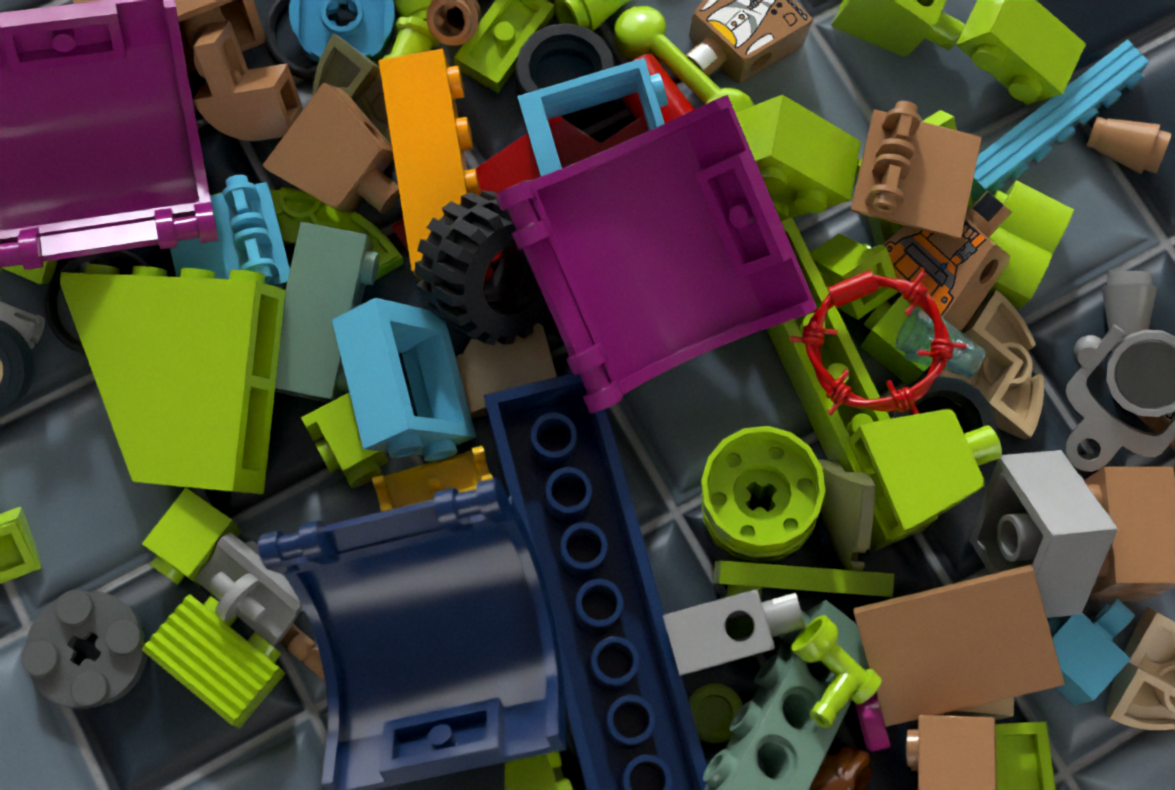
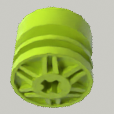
M770 426L744 428L723 439L708 457L701 479L703 523L714 544L733 559L747 563L768 564L778 563L797 553L813 534L826 491L823 468L811 447L793 433ZM754 494L759 499L768 495L771 498L769 512L761 506L752 511L749 508L751 495Z

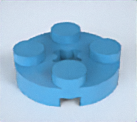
M290 0L289 19L294 36L306 57L312 61L319 62L327 43L335 33L375 63L384 55L385 48L394 34L396 16L393 0ZM345 4L348 5L350 13L357 15L355 21L349 22L348 26L339 27L336 21L328 20L329 14L338 12L339 5Z

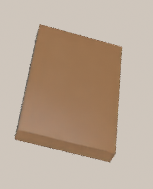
M1031 565L854 608V615L869 669H873L882 678L881 685L877 689L876 694L886 727L917 720L918 715L943 714L1065 685L1036 576Z

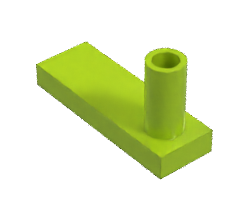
M715 561L713 584L727 585V597L758 590L760 600L762 588L893 597L894 574ZM746 615L731 619L727 623V634L733 640L752 635L754 631L753 622Z

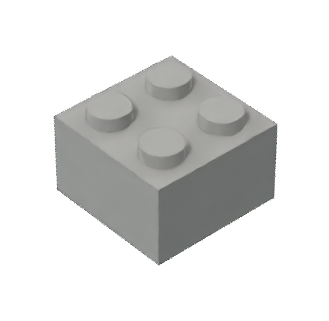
M1062 450L1002 455L997 460L969 541L990 575L1031 565L1034 569L1046 617L1052 618L1082 614L1118 528Z

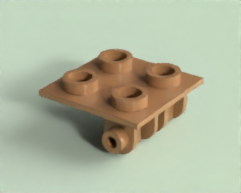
M909 101L897 102L895 109H891L889 112L874 109L850 211L960 240L982 137L922 122L921 116L917 113L918 106Z

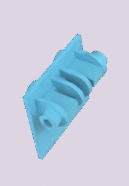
M234 175L226 179L227 187L223 192L210 196L218 241L201 243L200 238L177 241L178 247L170 248L177 277H180L181 268H197L215 272V279H229L230 270H247L265 274L264 283L275 287L285 285L288 281L290 266L268 181L254 185L248 182V178L245 175Z

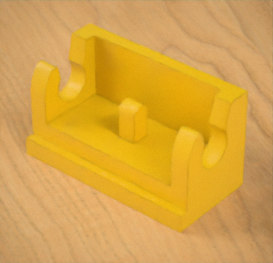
M483 446L471 448V451L386 476L382 474L372 477L381 512L433 500L436 492L456 488L459 493L476 489L477 482L492 479Z

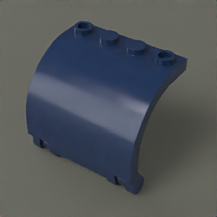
M498 478L477 482L476 489L459 493L456 488L436 492L433 500L325 525L323 521L319 520L301 525L299 532L285 535L283 531L278 530L260 535L258 550L262 564L267 570L284 574L306 612L319 649L328 705V732L321 781L324 790H375L566 749L563 669L547 587L526 526L512 496L507 497Z

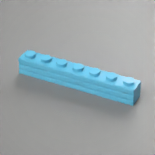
M1127 39L1069 84L1062 95L1051 98L980 153L977 158L971 187L972 199L977 202L986 191H989L992 195L997 190L1002 191L1005 188L1003 183L1011 177L1015 181L1029 169L1027 165L1033 159L1039 162L1052 151V144L1056 141L1062 144L1075 133L1074 127L1080 122L1083 126L1087 125L1098 115L1097 109L1104 104L1108 108L1122 95L1120 93L1125 87L1129 90L1134 88L1145 77L1142 72L1149 64L1146 57L1141 55V52L1136 47H1133V44Z

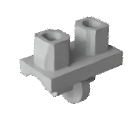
M232 532L221 537L213 556L195 578L199 584L219 600L215 610L216 614L225 621L237 615L272 646L282 641L303 609L301 602L287 579L280 573L267 570L260 559L258 545L253 540L243 543Z

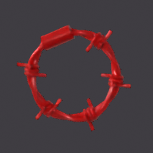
M868 270L827 287L828 295L813 314L808 325L803 327V337L790 336V342L805 344L806 352L814 367L816 377L821 387L827 392L826 397L835 402L827 412L829 415L832 416L841 404L881 412L898 410V412L903 413L904 410L908 411L911 409L913 415L919 414L915 403L928 392L933 382L944 370L947 361L953 358V348L966 349V344L950 341L949 333L941 319L938 306L927 293L928 288L926 286L923 287V284L920 283L927 274L924 270L920 272L913 282L873 275L871 270ZM878 287H890L902 293L903 299L911 303L904 312L905 315L909 316L914 308L919 305L933 321L935 339L931 341V351L918 350L917 356L931 357L932 362L927 376L911 388L903 387L896 392L892 381L889 380L886 384L891 396L867 400L851 392L852 388L843 383L850 374V371L846 369L839 379L835 380L822 365L820 346L824 344V334L837 335L838 331L825 329L823 324L828 310L833 306L838 308L878 291Z

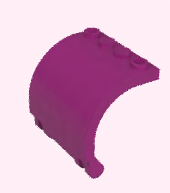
M102 0L1 12L0 274L2 272L1 268L23 265L24 270L43 268V262L152 245H160L162 250L178 247L177 241L200 238L201 243L218 241L175 0Z
M728 95L715 99L661 126L591 157L531 181L518 183L494 195L501 211L508 210L516 229L515 232L511 233L518 250L522 248L569 353L570 357L566 360L573 376L579 374L588 393L583 396V399L590 413L601 411L620 402L624 394L688 360L745 336L805 316L817 309Z

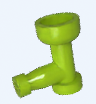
M821 615L811 621L799 633L792 644V650L805 662L820 660L835 674V677L826 688L821 701L817 702L809 713L811 719L816 724L824 728H830L837 718L836 714L846 705L849 699H852L856 704L867 701L881 685L882 678L873 669L865 671L836 643L839 637L837 626L826 615Z

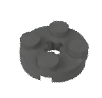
M70 590L62 594L58 600L50 603L33 622L26 639V648L22 653L23 667L30 674L32 682L38 691L57 704L80 710L99 707L105 703H113L123 698L133 689L146 667L148 655L142 651L145 644L143 624L138 614L129 605L111 594L100 591L83 592L80 590ZM91 634L97 635L98 639L95 642V647L101 651L99 658L95 662L85 659L79 666L74 661L77 654L73 649L78 639L86 640Z

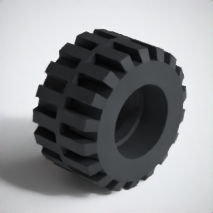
M481 191L480 196L470 192L461 196L460 205L452 201L442 208L444 216L440 220L433 218L426 227L431 233L427 240H420L417 249L423 255L422 260L415 262V275L422 278L416 286L419 295L427 300L425 305L431 312L468 336L489 345H494L496 341L503 345L514 343L516 335L525 339L533 334V326L535 324L543 325L550 318L548 314L549 308L523 248L518 250L511 233L515 232L516 229L508 210L501 211L494 196L496 193L493 191ZM501 252L500 262L495 273L484 284L485 274L490 263Z

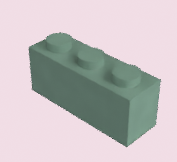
M306 222L300 223L285 293L275 385L276 393L326 403L340 398L342 392L349 393L332 319L360 306L365 285H374L380 255L377 252H373L374 245L367 234Z

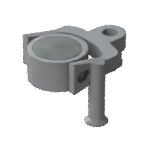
M1114 324L1103 339L1094 335H1087L1081 337L1076 342L1073 354L1081 367L1069 380L1066 387V395L1069 402L1084 417L1071 432L1066 442V455L1074 467L1089 472L1099 470L1108 464L1122 446L1133 453L1145 457H1156L1162 454L1174 440L1175 416L1163 431L1158 433L1143 432L1113 416L1096 400L1087 385L1089 375L1104 361L1108 352L1112 351L1107 362L1106 381L1112 397L1124 409L1138 416L1159 417L1174 412V335L1163 330L1144 329L1129 334L1123 340L1117 342L1124 334V331ZM1087 438L1093 439L1099 443L1100 448L1095 453L1082 454L1079 443Z

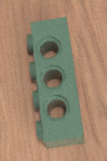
M827 600L805 612L801 610L805 627L817 617L826 615L838 628L839 637L836 643L865 671L867 670L869 665L859 629L855 622ZM803 629L779 635L783 640L779 650L766 660L755 677V683L759 687L754 697L739 709L731 721L729 730L734 734L725 750L720 751L711 760L704 772L703 780L707 783L704 790L809 789L852 699H849L846 705L836 714L837 718L830 728L821 727L811 719L810 711L817 702L821 701L826 688L835 677V674L820 660L805 662L792 650L794 640ZM783 711L788 716L790 725L785 720ZM757 757L764 765L765 775L758 766Z

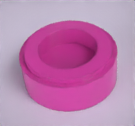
M875 692L867 701L861 704L855 703L867 750L870 749V752L891 747Z

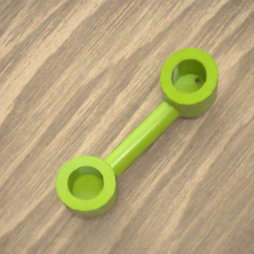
M636 6L623 12L617 19L614 28V41L616 49L621 55L629 59H636L645 54L655 55L705 104L728 95L735 112L754 106L751 98L743 91L735 88L720 89L666 37L665 18L658 10L649 6Z

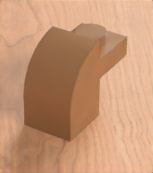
M230 20L209 24L194 45L196 69L202 78H206V81L193 99L199 113L215 129L236 139L259 141L284 137L303 111L288 63L248 70Z

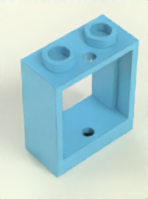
M645 58L517 96L541 176L562 169L549 127V119L637 93L648 130L650 131L665 124L660 107L668 105L665 88L659 73L650 76Z
M374 298L332 319L363 449L385 451L389 453L390 458L423 455L425 461L431 462L455 455L457 453L456 446L476 438L446 321L430 310ZM398 353H402L418 417L413 414Z

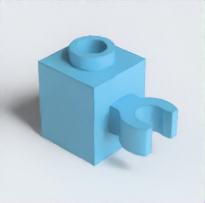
M1119 599L1115 600L1111 605L1105 604L1091 620L1083 613L1047 618L1065 684L1055 688L1074 706L1094 701L1131 660L1112 641L1135 617V614Z

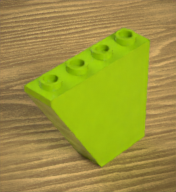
M86 264L85 273L61 272L60 285L132 482L264 494L286 293L284 289L264 283L265 274L247 270H230L229 279H215V272L181 268L180 277H167V270L133 266L132 275H120L119 268L99 264Z

